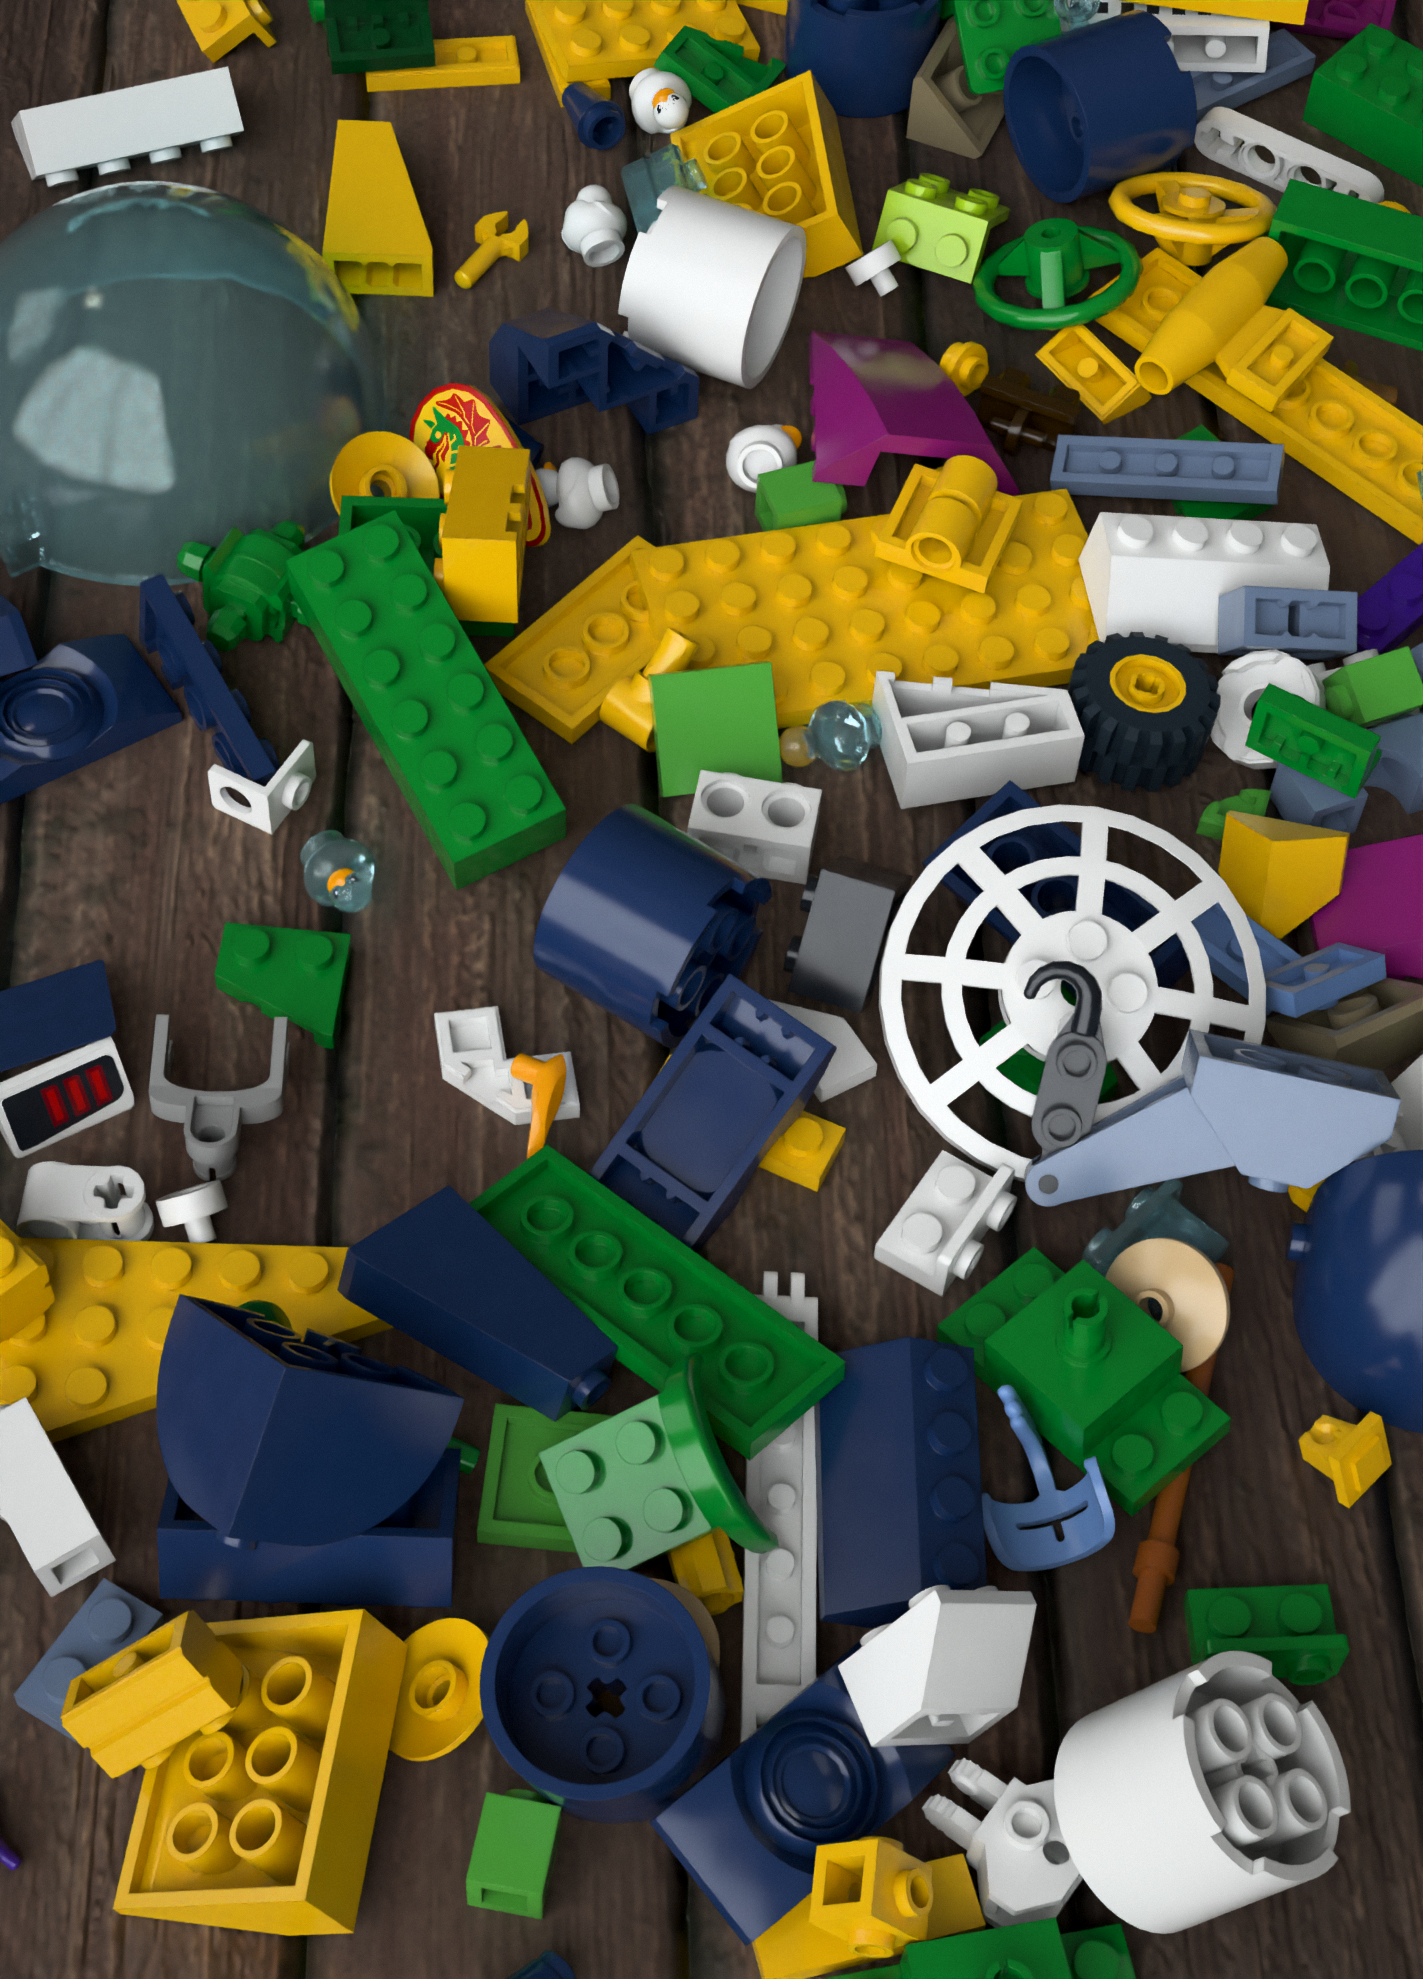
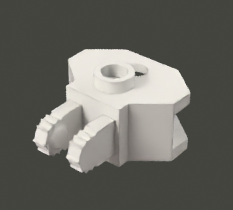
M965 1758L957 1759L948 1771L951 1782L964 1794L969 1795L972 1800L989 1811L987 1816L981 1822L962 1807L957 1806L952 1800L939 1794L931 1795L921 1809L924 1811L925 1818L931 1824L967 1850L966 1863L977 1870L979 1903L984 1920L993 1927L999 1928L1057 1917L1083 1877L1074 1864L1061 1833L1054 1800V1779L1025 1785L1014 1777L1009 1785H1007L971 1760L969 1761Z

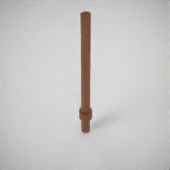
M1214 1263L1224 1279L1230 1297L1235 1271L1226 1264ZM1218 1350L1205 1363L1184 1373V1377L1207 1397ZM1193 1464L1157 1494L1147 1540L1140 1542L1138 1545L1132 1571L1138 1581L1128 1625L1138 1632L1153 1633L1156 1631L1165 1588L1175 1581L1180 1552L1175 1548Z

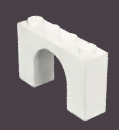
M24 1397L12 1405H0V1518L10 1525L34 1573L49 1595L53 1597L116 1561L45 1428L27 1398Z

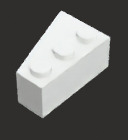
M876 671L870 718L901 809L994 795L1009 780L1022 790L1075 782L1085 735L1068 690L991 682L990 690L952 686L953 678L934 676L932 684L895 680V672Z

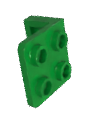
M1056 0L942 1L940 21L953 16L955 18L969 91L974 95L1003 90L1006 68L1016 50L1062 34Z

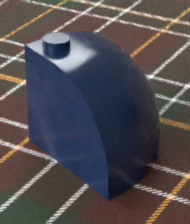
M1409 1150L1365 1158L1345 1166L1328 1177L1314 1194L1304 1221H1292L1286 1244L1285 1260L1296 1262L1292 1307L1297 1333L1307 1356L1321 1377L1341 1397L1362 1412L1368 1414L1371 1411L1382 1416L1384 1423L1423 1434V1150Z
M180 1294L165 1338L158 1374L156 1415L159 1444L165 1468L176 1492L193 1511L216 1528L215 1537L219 1541L243 1550H256L259 1542L302 1547L340 1542L356 1536L388 1518L403 1506L430 1476L451 1439L465 1400L464 1397L406 1366L396 1365L394 1369L381 1361L361 1355L363 1348L307 1328L304 1340L301 1341L302 1336L299 1333L280 1324L264 1320V1314Z

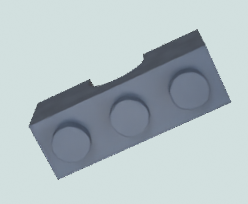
M1423 713L1417 715L1405 714L1395 718L1388 724L1369 729V731L1381 736L1378 749L1382 754L1379 763L1364 786L1378 787L1390 792L1397 798L1406 813L1411 814L1423 810ZM1278 762L1270 788V799L1285 821L1353 833L1356 832L1368 793L1363 786L1354 799Z

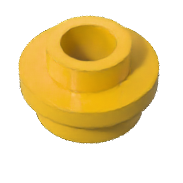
M972 341L952 344L943 354L939 367L955 383L963 396H967L981 387L989 371L986 349Z

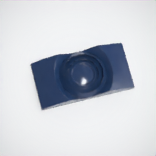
M125 634L100 635L60 643L29 670L0 681V805L182 722L181 711Z
M729 973L588 1174L697 1253L736 1208L754 1171L770 1148L800 1117L823 1077L837 1047Z
M860 1641L853 1645L649 1822L745 1946L756 1940L812 1892L816 1847L818 1845L858 1841L862 1837L871 1836L910 1803L956 1756L947 1744L871 1747L838 1668V1665L862 1647Z

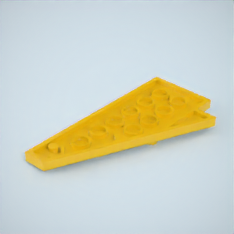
M19 1237L22 1246H28L46 1264L50 1278L49 1283L52 1286L55 1301L49 1309L7 1341L5 1340L0 1343V1405H12L26 1397L52 1443L156 1408L158 1374L162 1351L180 1294L235 1307L252 1300L271 1302L285 1312L292 1329L302 1336L301 1341L304 1340L307 1328L349 1343L393 1328V1326L348 1301L337 1290L347 1250L350 1247Z

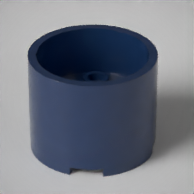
M787 0L783 63L786 64L783 71L786 80L811 70L836 115L876 118L892 115L909 108L913 79L938 38L943 0Z
M1132 10L1023 46L1016 50L1010 58L1005 72L1003 87L1004 111L1008 132L1016 155L1027 176L1037 189L1049 199L1059 203L1072 202L1115 187L1117 183L1128 178L1152 174L1175 166L1183 149L1192 147L1197 127V102L1190 70L1183 73L1180 72L1177 61L1167 44L1172 33L1154 15L1143 10Z
M637 804L623 805L607 815L592 829L572 854L556 880L547 898L536 929L533 946L534 962L540 971L664 1046L675 1048L678 1047L690 1030L687 1027L699 1017L730 973L739 980L742 977L763 934L761 929L755 927L756 914L759 902L765 905L772 897L771 885L765 878Z
M605 1566L583 1567L558 1573L536 1584L520 1596L500 1619L490 1637L480 1673L481 1709L490 1737L507 1763L539 1794L546 1798L551 1805L562 1806V1812L579 1820L606 1824L635 1821L641 1823L654 1819L713 1767L722 1747L721 1740L726 1718L725 1686L717 1663L699 1628L682 1603L660 1584L643 1575L625 1569ZM607 1690L615 1697L620 1696L621 1703L625 1707L623 1713L616 1718L606 1711L601 1713L603 1709L597 1701L598 1697Z

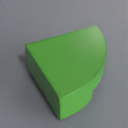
M1244 789L1240 790L1239 795L1225 798L1219 802L1213 801L1202 813L1196 834L1223 840L1225 818L1229 810L1265 816L1271 791Z

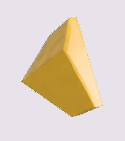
M1229 810L1225 818L1218 872L1244 913L1280 940L1340 894L1350 833Z

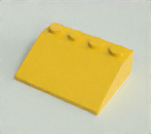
M811 70L670 134L678 186L801 226L804 229L807 247L803 278L819 276L864 256L836 112Z
M365 1609L206 1623L214 1632L215 1640L217 1642L221 1640L242 1664L244 1673L237 1710L229 1722L218 1731L206 1735L198 1730L179 1741L171 1755L161 1764L151 1769H145L113 1909L123 1915L286 1936L354 1933L408 1645Z

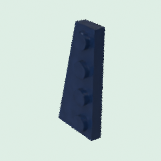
M162 573L140 582L139 641L148 654L158 650L163 663L161 666L162 675L172 690L184 686V695L189 715L199 730L206 731L213 728L216 734L212 736V744L215 754L224 767L265 787L280 769L277 755L266 738L257 739L249 725L251 714L241 692L237 688L229 690L221 676L223 672L222 663L212 642L208 639L201 642L192 626L195 624V619L187 598L181 591L173 593Z

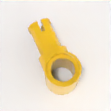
M668 627L643 673L636 671L633 678L625 676L611 687L601 705L599 712L600 720L647 752H655L648 674L686 670L701 645L680 631Z

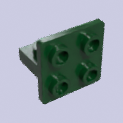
M324 0L326 46L332 75L435 66V49L428 0Z

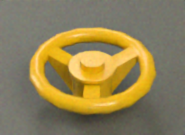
M1159 172L1134 176L1117 183L1108 199L1110 209L1119 221L1137 231L1153 235L1161 250L1185 266L1206 265L1212 261L1216 253L1227 245L1253 241L1258 237L1268 234L1272 219L1277 210L1268 196L1245 184L1218 176L1191 172ZM1156 193L1160 213H1149L1134 205L1131 200L1141 195ZM1221 199L1237 203L1245 208L1226 209V204Z

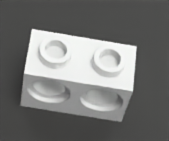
M700 770L687 834L763 878L806 885L818 828L822 790L803 787L791 782L779 783L743 777L730 772L718 773Z

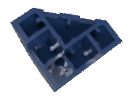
M545 308L503 322L489 342L490 384L518 426L589 401L594 404L599 413L627 404L648 435L697 418L699 376L694 370L597 322L551 308Z

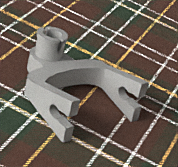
M156 1014L148 1090L151 1111L157 1117L164 1120L184 1123L186 1150L193 1159L194 1172L199 1178L210 1181V1168H214L216 1180H225L236 1170L235 1154L239 1148L242 1124L270 1121L280 1116L283 1112L291 1059L290 1042H288V1017H274L270 1076L266 1082L245 1090L200 1091L182 1088L169 1082L174 1058L173 1040H170V1016Z

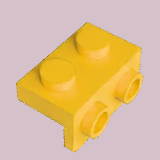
M176 0L202 52L213 63L222 58L253 32L268 48L277 42L268 25L274 18L262 0Z

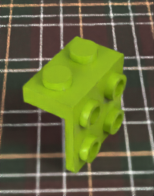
M920 173L919 179H907L906 182L888 189L872 250L892 240L902 257L899 261L972 284L982 261L990 229L1008 219L1010 208L998 204L1000 197L994 193L970 188L968 194L949 189L950 181L948 179L929 173Z

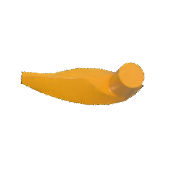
M520 1053L512 1062V1077L533 1085L527 1159L544 1147L547 1134L561 1104L566 1081V1063L563 1054L556 1055L547 1062Z

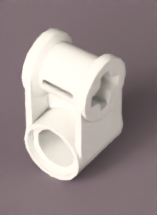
M47 1161L34 1164L28 1170L16 1234L18 1237L147 1241L154 1230V1216L148 1204L144 1202L146 1199L144 1182L140 1175L131 1168L120 1165L109 1167L69 1165L62 1162ZM118 1183L124 1185L126 1195H121ZM117 1222L120 1235L114 1232L112 1223Z

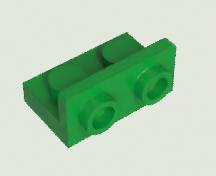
M1270 683L1258 699L1245 746L1354 799L1379 763L1382 754L1378 749L1381 736Z
M1328 1584L1187 1589L1183 1599L1192 1666L1222 1652L1244 1651L1271 1661L1272 1675L1275 1678H1288L1291 1683L1296 1685H1313L1336 1676L1350 1651L1348 1636L1336 1633Z

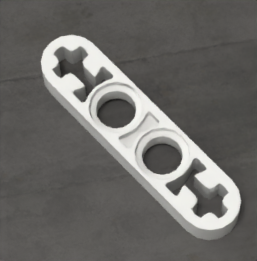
M1214 107L1197 124L1194 142L1204 156L1283 193L1291 178L1352 197H1356V193H1358L1359 199L1376 204L1384 200L1382 183L1369 171L1230 108ZM1260 145L1269 149L1274 155L1275 163L1270 164L1260 159L1256 153L1255 146ZM1301 166L1314 169L1321 178V184H1313L1306 180L1302 175ZM1336 182L1337 185L1334 187V189H1332L1331 187Z

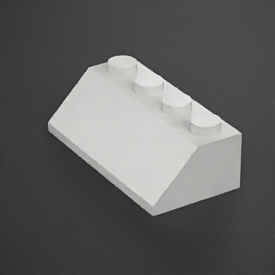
M228 66L21 110L11 122L14 135L32 181L46 178L48 187L78 181L77 171L92 167H98L100 176L131 169L129 159L149 155L151 164L182 158L180 148L200 144L202 153L226 149L233 146L231 137L237 136L244 131Z
M1100 512L1078 559L1099 641L1105 643L1107 635L1116 633L1123 637H1129L1130 632H1143L1145 637L1155 639L1156 635L1168 638L1167 642L1174 646L1182 644L1189 648L1191 652L1218 653V605L1220 595L1242 586L1328 590L1330 565L1317 524Z

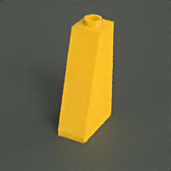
M337 121L322 251L325 293L434 297L433 248L391 122Z

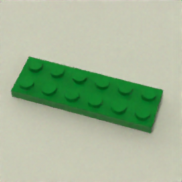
M548 1144L469 1203L619 1347L615 1356L619 1362L660 1393L664 1392L665 1380L671 1366L695 1352L700 1353L704 1359L700 1372L701 1390L712 1431L749 1461L844 1380L846 1361Z

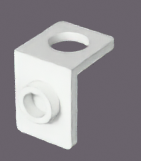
M303 739L265 787L214 764L208 771L212 805L216 809L272 835L290 811L300 809L309 796L312 783L316 778L313 743ZM225 787L234 788L242 793L250 802L251 807H246L236 802L228 794Z

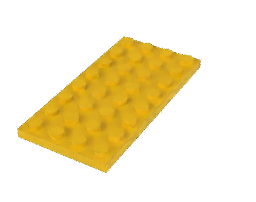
M1067 488L1014 496L1023 499L1021 513L985 593L874 556L877 539L890 514L630 551L629 567L633 579L638 581V594L643 609L648 610V624L655 643L657 641L658 643L661 642L668 627L680 631L699 643L701 646L686 670L760 661L771 662L778 729L870 715L876 671L895 672V680L932 684L933 677L936 676L953 678L952 686L990 690L991 682L1036 687L1067 684L1070 681L1079 655L1081 653L1086 654L1088 645L1096 640L1099 641L1078 560L1087 542L1088 535Z

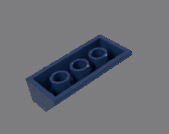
M1009 780L922 862L923 868L925 869L955 840L982 824L1019 810L1042 806ZM1053 822L1015 830L998 836L979 848L1006 875L1016 868L1043 859L1064 856L1080 857L1081 838L1063 823ZM959 864L955 865L940 880L941 884L968 907L983 892ZM1068 875L1046 878L1026 885L1019 889V891L1044 919L1057 913L1075 911L1078 876ZM1105 880L1102 915L1121 923L1133 932L1159 913L1152 904L1135 892ZM997 906L984 919L1013 945L1021 936ZM1176 933L1148 953L1155 968L1158 987L1170 989L1191 969L1182 942ZM1062 980L1061 987L1077 999L1075 988L1067 981Z
M905 1337L834 1352L846 1361L844 1380L814 1405L820 1621L875 1629L895 1622L910 1610L909 1601L916 1594L930 1587L948 1585L951 1590H976L987 1586L974 1350L971 1347Z
M446 1448L438 1464L418 1491L388 1518L356 1536L320 1546H287L259 1542L256 1550H243L229 1546L215 1537V1527L193 1511L182 1500L168 1477L157 1526L160 1598L190 1599L193 1601H261L271 1604L296 1602L328 1603L340 1606L359 1604L407 1606L411 1608L452 1607L457 1549L461 1449Z

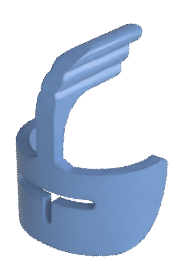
M1011 1385L1001 1386L997 1394L1004 1404L1005 1413L1010 1419V1426L1025 1450L1034 1474L1039 1496L1033 1502L1007 1504L992 1500L988 1493L982 1494L983 1524L994 1554L1007 1568L1013 1571L1028 1572L1063 1566L1097 1552L1112 1540L1115 1533L1114 1513L1097 1457L1093 1456L1084 1460L1087 1474L1079 1483L1066 1491L1057 1490L1050 1461L1042 1445V1438L1036 1430L1034 1419L1014 1387ZM1088 1506L1078 1515L1061 1522L1065 1536L1061 1542L1058 1541L1053 1525L1038 1529L1019 1530L1022 1527L1036 1526L1061 1519Z

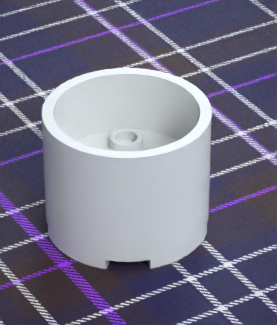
M677 185L670 186L657 199V208L662 210L661 214L651 224L647 234L639 231L629 258L618 314L628 317V332L624 331L623 336L694 371L752 389L763 379L771 367L790 325L805 268L807 247L805 231L801 226Z
M1227 1651L1214 1655L1084 1716L1069 1729L1058 1751L1054 1770V1800L1057 1818L1066 1847L1079 1873L1089 1888L1108 1909L1127 1923L1152 1933L1168 1934L1185 1930L1326 1873L1339 1859L1333 1852L1338 1835L1339 1817L1351 1812L1349 1784L1342 1756L1320 1710L1313 1700L1301 1705L1294 1695L1272 1675L1271 1661L1244 1651Z

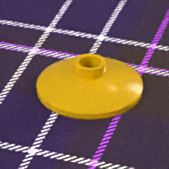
M372 431L353 438L338 452L330 471V494L339 516L342 496L374 497L370 490L371 485L380 487L384 497L439 499L440 496L436 472L425 453L407 438L391 432Z
M444 1618L419 1628L404 1641L408 1645L389 1745L390 1751L411 1761L436 1759L458 1747L483 1719L480 1700V1673L483 1657L490 1638L478 1626L460 1618Z

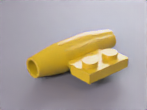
M1258 237L1213 266L1167 313L1138 358L1134 370L1137 380L1147 391L1156 395H1165L1215 361L1227 378L1226 384L1272 413L1328 352L1334 337L1291 308L1282 310L1265 305L1287 268L1288 257L1284 248L1277 241L1269 237Z

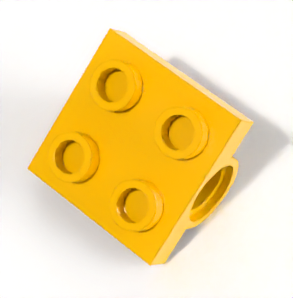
M969 455L951 457L945 462L941 472L915 463L877 539L874 556L985 593L1019 519L1023 499L996 491L998 481L995 472L987 463Z

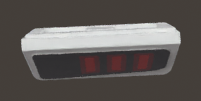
M111 1036L89 1043L0 1082V1132L13 1156L23 1158L126 1112L135 1106L133 1092Z

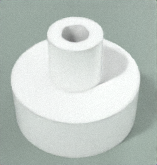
M889 240L851 263L845 269L855 286L870 279L881 297L899 286L889 267L901 260L902 257L893 241Z
M220 1180L185 1188L155 1200L163 1227L184 1223L190 1243H206L216 1239L210 1215L228 1207Z

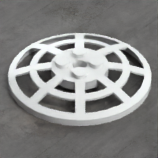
M1059 804L1023 809L988 821L955 840L925 868L903 899L887 935L880 965L879 1012L885 1045L899 1081L920 1114L947 1142L976 1163L997 1172L1002 1163L1015 1169L1014 1180L1025 1182V1169L1032 1159L1021 1157L989 1142L963 1123L947 1105L979 1081L988 1092L1010 1108L1032 1117L1036 1095L1018 1087L1003 1076L996 1067L1021 1048H1024L1031 1055L1045 1062L1049 1045L1074 1013L1075 1006L1069 1004L1061 993L1062 980L1059 979L1048 981L1041 986L1034 999L1029 1000L1025 998L1024 989L1028 979L1039 967L1053 961H1071L1084 966L1096 977L1102 991L1100 1023L1107 1064L1117 1059L1139 1089V1091L1113 1102L1097 1104L1093 1124L1183 1074L1181 1066L1189 1030L1179 1052L1162 1073L1159 1072L1138 1042L1148 1029L1154 1013L1191 1020L1189 1029L1208 1033L1209 1026L1212 1024L1245 1032L1244 1041L1257 1044L1262 1042L1266 1023V983L1259 947L1243 909L1225 881L1198 853L1169 832L1132 815L1096 806ZM1061 821L1082 822L1080 857L1064 856L1043 859L1016 868L1004 875L979 848L998 836L1027 826ZM1108 826L1129 831L1161 846L1186 864L1202 882L1175 901L1164 889L1146 876L1121 864L1106 861ZM959 864L983 892L975 898L958 921L948 943L945 957L905 954L910 932L924 902L943 876L955 865ZM1068 875L1078 876L1075 911L1057 913L1044 919L1019 891V889L1026 885L1046 878ZM1105 880L1135 892L1152 904L1159 913L1133 932L1121 923L1102 915ZM1218 902L1230 919L1243 952L1249 983V1005L1213 997V980L1209 958L1200 935L1191 921ZM997 906L1021 936L1009 950L1003 963L966 959L968 948L977 928L988 913ZM1175 933L1181 940L1190 963L1194 993L1158 987L1155 968L1148 953ZM902 980L941 984V1000L945 1023L954 1047L962 1061L932 1084L929 1083L919 1067L907 1035L901 1001ZM962 986L998 990L1000 1010L1007 1026L980 1047L974 1039L966 1018Z

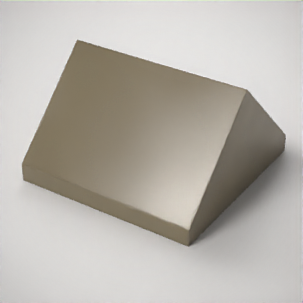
M953 16L948 19L913 79L906 138L976 159L984 153L1005 114L1003 90L982 95H974L969 91L955 18Z
M1386 977V979L1340 998L1339 1003L1332 1008L1312 1010L1296 1018L1280 1013L1266 1019L1269 1033L1281 1049L1383 1070L1423 1051V985Z

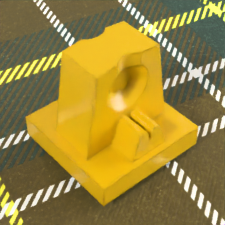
M1371 1411L1358 1425L1322 1415L1315 1421L1313 1427L1299 1439L1303 1459L1334 1481L1338 1503L1348 1508L1392 1465L1382 1416Z

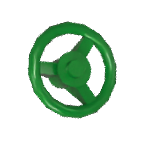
M1050 218L1031 225L1024 235L1002 244L985 258L974 278L972 289L978 307L997 323L1021 330H1058L1086 324L1115 311L1134 294L1144 267L1136 247L1117 232L1094 226H1077L1075 222L1065 218ZM1120 263L1122 271L1119 278L1104 292L1081 303L1066 306L1067 297L1081 292L1089 284V269ZM997 276H1026V290L1030 295L1042 299L1043 308H1025L1005 302L995 293L994 283Z

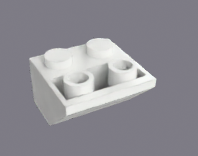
M948 1585L933 1586L916 1594L908 1603L910 1610L895 1622L882 1625L865 1634L860 1640L862 1647L838 1665V1668L871 1747L968 1744L1017 1708L1037 1606L1030 1591H998L996 1586H985L976 1590H951Z

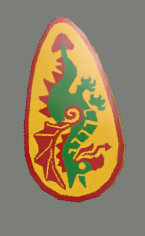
M449 383L434 388L419 403L410 425L409 440L425 453L436 472L439 483V499H444L446 469H455L459 445L524 449L509 422L491 398L472 385ZM530 461L531 493L525 546L538 547L548 541L551 525L548 505L541 482Z

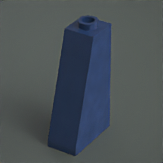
M450 1185L348 1248L337 1289L348 1301L556 1422L577 1406L582 1410L590 1408L609 1389L612 1379L608 1375L619 1347Z

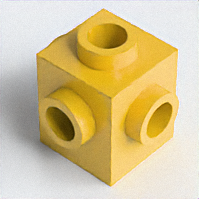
M867 1836L860 1838L858 1841L818 1845L816 1847L809 1923L847 1941V1949L851 1953L864 1957H891L894 1955V1947L927 1941L928 1917L933 1904V1867L904 1852V1845L901 1842L887 1837Z

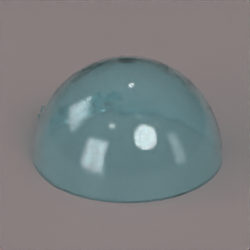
M135 181L98 187L58 201L30 217L0 242V556L5 562L7 572L12 578L38 566H43L72 577L109 584L140 586V582L161 573L169 586L197 583L198 581L184 575L177 567V555L185 542L198 541L214 546L217 549L229 530L234 526L243 535H248L251 530L257 528L270 532L277 523L289 519L301 524L305 528L306 543L339 517L330 494V473L339 452L349 441L367 432L386 430L387 412L383 377L370 332L352 296L328 263L297 233L263 210L220 191L176 182Z

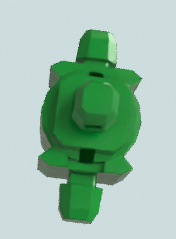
M286 519L277 523L270 532L257 528L251 530L248 535H243L234 526L229 530L217 549L214 546L198 541L185 542L177 555V567L184 575L198 582H203V608L210 617L207 623V639L212 642L217 650L227 652L236 648L244 638L255 642L262 640L265 635H270L278 644L284 639L296 619L297 623L310 627L291 594L285 560L303 552L302 550L305 547V528L301 524Z

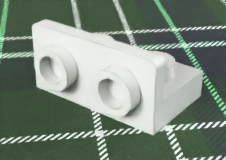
M942 1150L876 1243L873 1258L943 1297L956 1276L966 1280L973 1272L984 1250V1245L979 1242L988 1229L992 1228L999 1232L1010 1217L1017 1201V1197L1010 1193L1015 1169L1002 1163L995 1175L991 1177Z

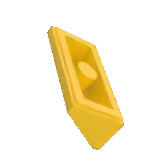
M1083 324L1061 329L1035 354L1066 387L1079 392V400L1103 424L1109 423L1145 405L1152 399L1149 391L1139 383L1136 375Z

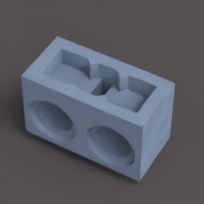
M1242 586L1220 595L1218 605V655L1244 656L1253 651L1278 650L1297 659L1329 661L1357 652L1358 592Z

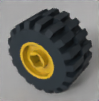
M1130 632L1129 637H1123L1116 633L1107 635L1105 643L1098 640L1088 645L1086 654L1081 653L1075 662L1067 690L1085 735L1078 765L1085 773L1091 771L1098 775L1097 781L1108 786L1111 781L1121 784V790L1134 792L1137 786L1143 787L1146 792L1159 791L1162 783L1170 788L1180 784L1183 775L1190 777L1196 770L1217 718L1221 695L1216 693L1219 685L1215 676L1206 674L1209 666L1201 658H1192L1190 656L1191 650L1184 645L1174 646L1167 642L1168 638L1156 635L1154 639L1145 637L1143 632Z

